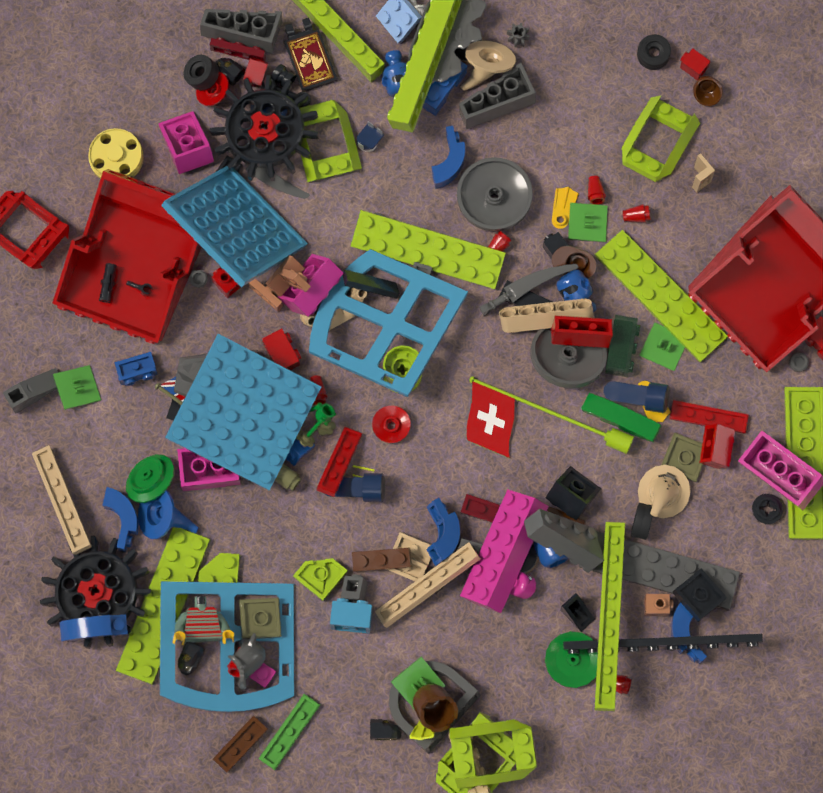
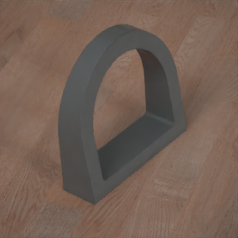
M426 661L435 673L445 676L465 693L456 703L458 717L450 724V728H452L481 695L476 688L451 667L440 662ZM392 685L389 694V707L392 717L399 728L410 738L414 728L403 718L400 710L401 693ZM450 728L442 732H435L433 738L412 740L429 754L450 731Z

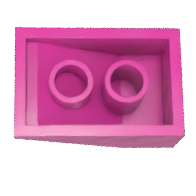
M193 111L158 123L179 174L214 162L210 145Z

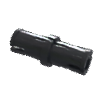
M105 264L104 276L100 282L102 285L100 302L111 303L113 287L116 285L114 280L117 265Z

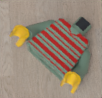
M205 596L195 597V607L187 608L186 612L182 613L177 620L172 643L175 644L176 640H181L182 645H184V642H212L222 639L223 644H226L227 638L232 639V642H234V632L230 630L221 612L216 611V607H207Z

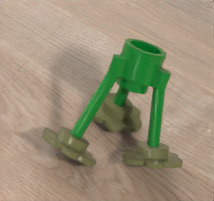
M318 403L316 406L311 407L309 412L317 410L315 415L316 423L309 432L300 429L296 437L304 447L313 446L315 440L312 434L316 429L321 436L326 434L332 435L336 424L331 419L336 413L330 404L322 405Z

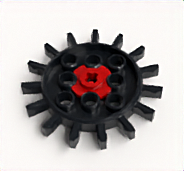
M266 75L264 89L254 91L252 83L246 78L244 79V86L248 92L247 94L238 98L230 90L225 92L228 99L234 103L229 111L214 107V114L225 118L226 121L225 127L210 128V133L212 136L226 135L228 142L215 148V152L219 156L232 150L236 156L228 165L231 172L243 161L250 165L247 171L248 180L252 181L257 167L268 168L270 180L275 181L274 166L284 163L288 171L294 174L296 171L290 158L296 152L307 159L311 158V153L302 147L301 144L303 138L319 139V133L313 130H305L304 122L317 119L318 114L317 111L301 113L299 107L308 101L309 96L305 92L294 101L287 96L292 88L290 80L286 81L281 92L271 90V77ZM249 104L254 105L253 110H251V111H246V110H245V107H246L247 105H249ZM266 107L273 108L270 113H264L263 110ZM285 109L291 110L288 116H283L281 113ZM244 122L251 123L249 128L244 129L241 127ZM281 127L288 128V131L284 134L278 132ZM242 139L248 141L245 146H239L238 142ZM259 142L266 143V146L262 149L256 147ZM277 145L285 146L282 151L275 150Z
M95 535L91 536V550L74 555V558L67 564H64L59 558L52 557L51 560L55 566L62 569L57 579L50 577L41 578L44 584L55 586L54 597L40 600L42 606L57 605L59 613L47 621L51 627L64 619L83 618L87 613H91L92 617L126 615V620L131 613H134L139 617L146 618L148 614L143 609L135 607L137 596H153L151 589H139L136 579L149 574V569L143 567L132 572L128 565L136 558L138 553L132 549L123 559L116 556L117 538L112 539L108 551L105 552L98 551V539ZM104 561H108V568L105 570H101V563ZM90 570L92 572L91 577L83 579L84 572ZM117 578V584L110 587L109 580ZM69 580H74V586L71 589H66V583ZM100 590L99 593L93 594V591ZM125 594L126 600L123 603H118V596ZM80 596L83 597V602L75 606V599ZM103 604H108V611L101 613L100 607ZM127 625L128 635L132 636L134 633L131 627ZM104 636L105 643L109 647L113 646L112 636ZM92 638L83 640L85 648H91Z

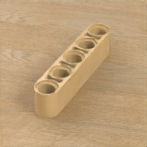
M589 299L506 307L499 312L502 330L507 333L551 328L555 316L595 318L592 302Z

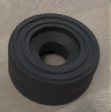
M652 34L640 41L637 58L643 67L649 70H658L669 62L671 46L666 38L661 35ZM656 48L659 51V55L651 56L649 50Z
M196 55L186 63L183 71L184 79L196 90H207L217 81L219 68L208 56ZM204 68V73L198 77V72Z
M638 504L631 531L632 537L647 539L653 518L650 514L652 505Z

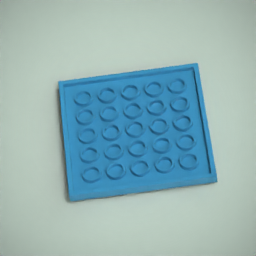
M228 166L166 199L161 205L241 287L280 264L289 255L296 254L308 244L236 170L231 172Z
M217 334L165 438L270 491L321 386Z

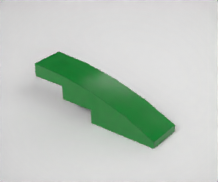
M590 392L581 407L583 412L598 417L601 421L616 426L626 433L650 442H654L661 428V424Z

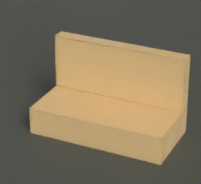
M701 153L697 156L694 166L699 173L695 176L692 186L696 193L711 183L715 172Z

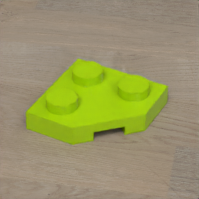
M219 553L199 571L198 582L238 583L240 554Z
M333 558L317 561L310 560L305 561L293 577L324 601L348 570Z

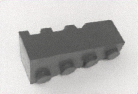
M205 9L200 23L201 36L215 39L223 38L231 43L240 42L251 48L257 46L265 52L272 54L282 24V11L266 13V11L247 12V10H240V12H230V10Z
M522 63L516 65V68L510 72L504 73L495 82L489 83L483 90L477 91L459 103L460 116L466 129L536 103V93Z
M538 509L524 521L528 538L545 548L551 547L555 554L560 557L562 555L567 556L572 564L582 565L583 570L587 573L604 561L595 528L542 509Z

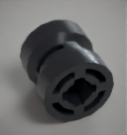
M283 64L278 65L271 75V79L281 83V87L284 86L287 80H290L293 84L297 77L292 71L288 72L287 67Z

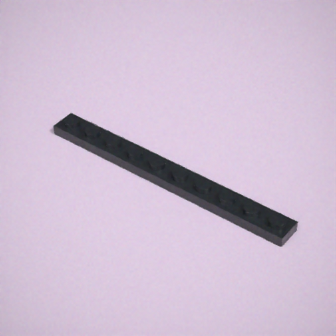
M763 634L619 639L618 652L619 649L626 648L627 652H638L639 648H647V651H659V647H667V650H679V646H687L688 650L699 649L701 645H707V649L719 648V645H727V648H738L739 644H747V647H759V643L763 642ZM599 640L564 641L563 649L568 651V654H580V650H588V653H598Z

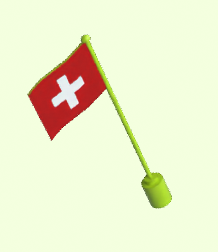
M475 376L469 379L470 383H472V403L467 421V441L507 458H510L509 441L514 423L515 400L604 436V441H606V446L627 454L632 445L634 436L612 428L611 431L607 430L604 433L475 379Z

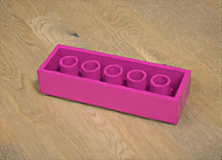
M507 489L478 554L481 559L473 565L460 594L461 597L476 605L502 613L533 543V540L527 536L524 521L538 509L547 511L549 506L536 498Z

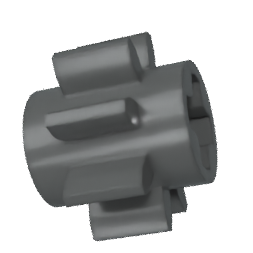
M522 23L516 26L512 24V30H507V35L510 36L508 42H513L514 47L517 44L524 46V40L530 39V36L527 34L529 28H524Z

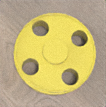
M117 128L108 129L98 134L92 141L88 154L90 166L94 174L100 179L102 172L107 169L121 173L123 169H130L129 173L124 175L134 178L140 171L144 160L143 150L138 139L130 132ZM105 139H111L108 144H103L102 142ZM132 144L137 145L133 150L128 149ZM99 163L104 164L100 169L95 168Z

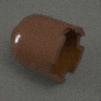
M426 684L416 691L413 697V708L421 724L432 732H442L449 729L450 724L458 717V707L448 692L437 684Z

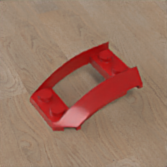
M6 191L0 197V227L20 204L48 226L25 252L2 234H0V246L31 269L43 268L41 263L64 237L68 239L70 227L36 203L25 192L15 193L14 191Z

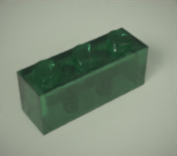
M615 315L612 329L613 336L609 346L605 374L628 377L629 372H633L634 361H631L632 354H636L637 343H634L635 336H639L641 326L637 325L638 318Z

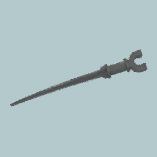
M229 150V151H228L229 153L233 154L234 157L236 156V155L232 152V150ZM257 167L254 177L272 188L303 199L310 196L309 193L293 186L277 174L275 175V181H271L268 176V168Z
M571 264L551 267L522 277L504 287L506 293L503 292V295L480 306V311L485 316L493 309L496 310V307L502 303L509 302V299L515 302L538 285L556 276L578 268V265Z

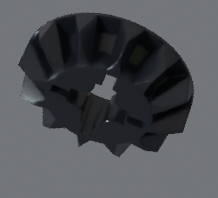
M762 494L753 502V516L758 522L765 525L774 524L783 514L782 502L773 494ZM767 502H769V508L776 511H770L766 517L765 511L759 508L765 507Z

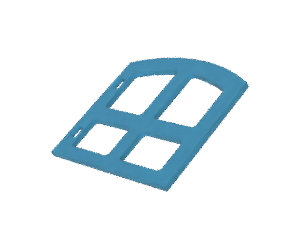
M370 249L358 257L345 270L366 274L372 268H378L409 282V285L393 312L387 314L346 296L345 294L351 287L345 286L343 276H341L339 283L331 288L328 296L319 306L310 335L309 353L409 397L465 300L468 291ZM423 290H428L449 300L431 332L405 322ZM339 308L383 328L363 360L327 345L331 322L335 311ZM397 335L404 336L423 345L404 378L378 367ZM334 352L340 355V360L330 357L331 353ZM384 376L394 379L393 383L384 381Z
M161 581L160 696L191 708L217 712H240L261 709L294 697V584ZM178 594L218 595L220 597V612L227 621L230 630L234 632V642L230 638L226 639V644H223L222 639L218 641L220 643V693L218 695L193 690L175 682V644L172 641L176 624V595ZM236 595L277 596L279 598L282 636L280 638L256 639V641L278 643L279 684L264 690L237 695L234 692V676L228 673L227 667L231 661L228 656L234 655V643L242 639L241 626H237L234 623V597ZM289 604V616L282 615V605ZM289 664V676H282V665Z

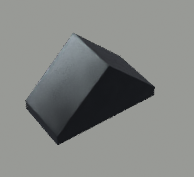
M577 593L561 606L560 611L580 632L595 620Z

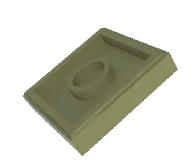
M674 432L661 465L676 467L684 473L688 480L696 483L703 464L699 463L702 443Z
M279 598L239 600L242 639H250L253 633L256 634V639L280 638L282 636Z

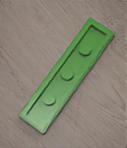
M303 694L261 754L259 760L273 770H276L316 713L320 704Z

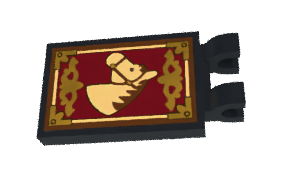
M309 17L302 19L305 30L303 32L295 34L292 23L285 25L288 40H285L284 44L302 92L337 81L319 29L313 31Z

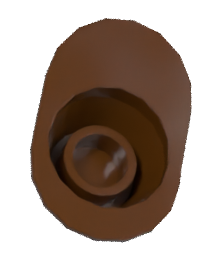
M563 246L558 248L552 255L553 267L577 264L578 268L575 270L582 271L587 279L592 277L596 271L595 258L587 251L579 248Z

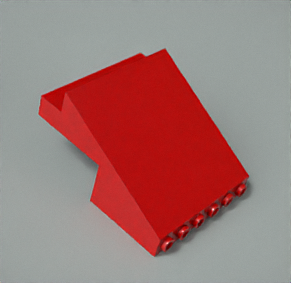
M110 169L104 170L84 233L71 241L52 304L57 305V308L63 311L71 310L79 317L85 318L87 316L92 318V321L95 323L108 324L113 330H124L129 336L145 338V341L148 343L156 344L162 341L202 248L161 206L166 199L172 197L175 193ZM106 263L117 265L114 280L116 285L113 287L111 303L99 301L102 287L100 282L104 276ZM127 281L138 285L150 284L152 289L147 287L143 289L144 292L149 293V296H143L140 290L126 285Z
M791 185L775 198L770 195L688 286L689 297L695 303L699 302L703 306L701 308L707 316L711 315L715 319V324L721 330L724 328L728 332L727 336L733 343L737 342L741 346V351L746 356L750 355L754 359L753 363L758 369H763L766 373L819 328L816 315L823 310V219Z

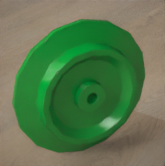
M155 454L137 463L126 481V492L129 498L135 502L146 503L162 495L170 486L174 477L175 467L172 460L165 455Z
M570 631L558 635L551 641L546 650L545 665L549 675L555 682L564 687L578 688L589 684L596 678L598 653H588V650H580V654H568V651L563 649L564 641L593 640L591 637L581 632Z

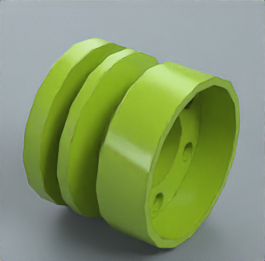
M403 345L392 348L384 357L383 370L401 378L406 377L419 354L418 351L410 346ZM400 370H404L405 375H401ZM422 374L419 377L417 383L415 384L413 390H415L419 386L422 379ZM384 376L383 378L384 381L389 382L391 384L394 381V379L387 376Z

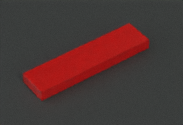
M673 400L669 420L700 426L719 424L731 428L737 433L745 434L749 414Z
M344 427L318 483L317 491L335 497L361 440V432Z

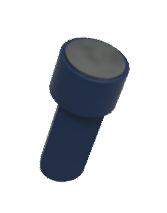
M611 381L605 385L603 392L609 400L645 406L646 411L665 413L669 402L670 387L666 384L650 382L649 386Z
M364 473L363 477H343L335 497H363L364 502H383L385 497V476L383 473Z

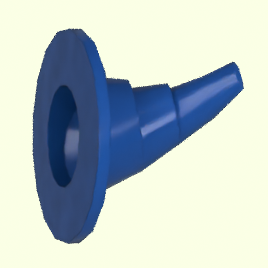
M167 490L155 500L140 503L139 526L143 534L150 539L162 538L171 527L182 528L195 534L198 531L199 527L174 507L173 498Z

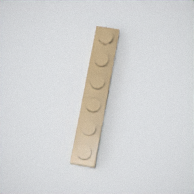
M48 445L33 452L32 456L72 553L76 555L91 548V543L51 447Z
M468 542L377 609L375 613L383 626L388 628L481 558Z

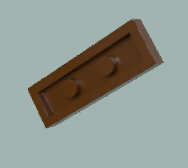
M410 547L352 552L353 572L412 567Z
M253 715L213 760L228 773L268 731V728Z

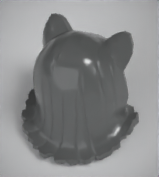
M253 633L250 639H241L239 650L234 655L228 656L239 670L240 677H234V680L241 690L246 689V680L262 666L266 658V651L260 643L256 642L255 633Z

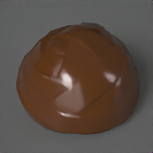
M703 76L694 84L693 94L700 104L713 106L722 98L723 87L714 77Z

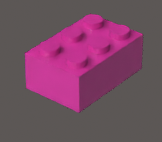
M311 254L303 264L305 269L301 272L307 278L306 282L311 287L304 292L290 286L281 297L277 296L292 312L307 317L316 311L318 304L328 296L331 288L339 283L340 277L344 274L329 258Z
M185 448L177 449L183 492L241 485L239 475Z

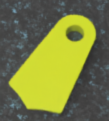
M419 720L410 734V739L424 740L433 738L435 732L425 728Z

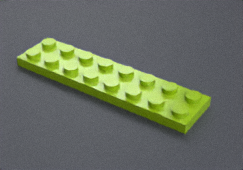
M360 210L351 242V247L364 251L371 249L392 259L412 265L414 262L432 267V271L492 289H496L506 252L364 210Z
M623 230L595 254V257L700 363L728 338L703 310Z
M785 387L786 449L823 475V387ZM823 486L803 511L787 499L788 540H823Z
M173 527L149 586V589L153 591V596L145 597L141 609L148 615L146 618L137 616L132 629L134 634L129 636L116 672L153 685L160 668L161 581L194 582L210 539L181 528ZM189 594L176 595V622L182 613Z

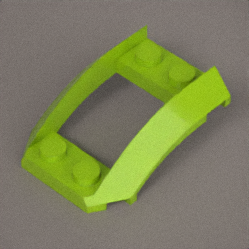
M661 96L650 98L621 148L622 165L654 182L660 181L663 177L672 174L681 155L700 125L695 113L693 116H690L660 100ZM650 117L682 133L665 165L633 148Z
M335 100L299 108L302 114L310 111H317L318 114L317 119L304 122V126L339 118L348 153L313 162L312 158L307 159L301 155L307 182L362 169L348 114ZM303 138L301 146L310 152L307 139Z
M480 712L469 726L493 723V721L490 719L491 716ZM506 732L477 735L505 759L504 763L495 773L510 771L516 764L513 738ZM451 747L438 762L436 783L448 793H468V790L475 787L457 788L455 770L450 766L453 763ZM499 783L488 785L491 793Z
M512 719L450 728L457 788L521 780L537 768L531 726ZM512 731L517 770L477 776L471 736Z

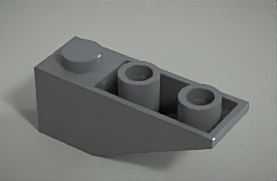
M56 368L24 380L3 392L15 414L57 389L53 374L58 373Z

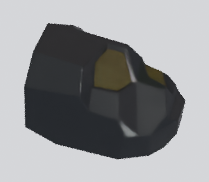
M220 58L215 62L219 72H222L233 86L245 74V68L231 58Z
M192 642L185 643L178 659V668L183 675L192 674L197 669L205 649Z
M370 719V740H400L402 737V732L399 730L398 725L391 724L389 720Z

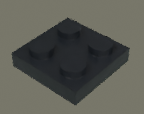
M702 568L672 592L697 622L727 599L726 595Z

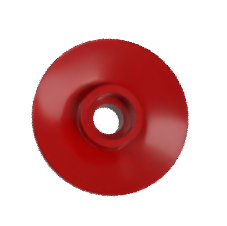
M219 72L218 79L212 87L207 90H196L197 100L204 106H214L220 103L226 96L225 92L229 89L228 78L222 72Z
M393 405L385 406L378 410L372 421L374 434L378 439L386 443L402 441L408 435L411 427L410 418L406 411ZM394 423L395 428H388V424Z

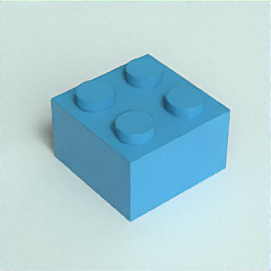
M337 598V601H332L331 630L370 634L372 605L368 604V601L363 600L351 603L348 599Z

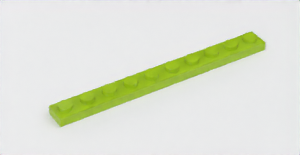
M606 522L595 693L596 711H615L625 523Z

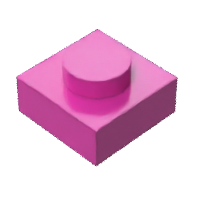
M263 663L249 678L266 689L276 671Z

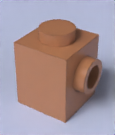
M670 594L645 595V616H669L670 611H673V599H670Z

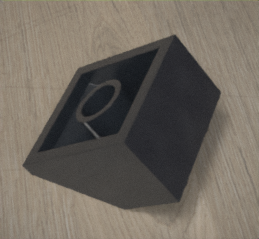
M570 466L556 480L545 498L552 505L564 511L567 516L577 521L601 488Z

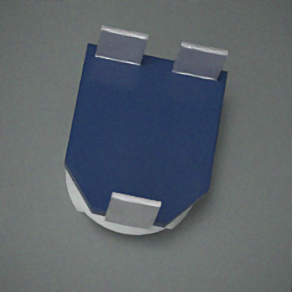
M368 121L367 125L357 136V145L361 150L371 152L377 147L384 134L379 128L376 129Z

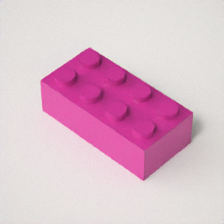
M763 431L758 434L738 460L746 469L802 511L823 486V475Z

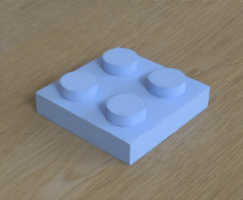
M388 0L376 15L397 43L405 40L422 17L409 0Z

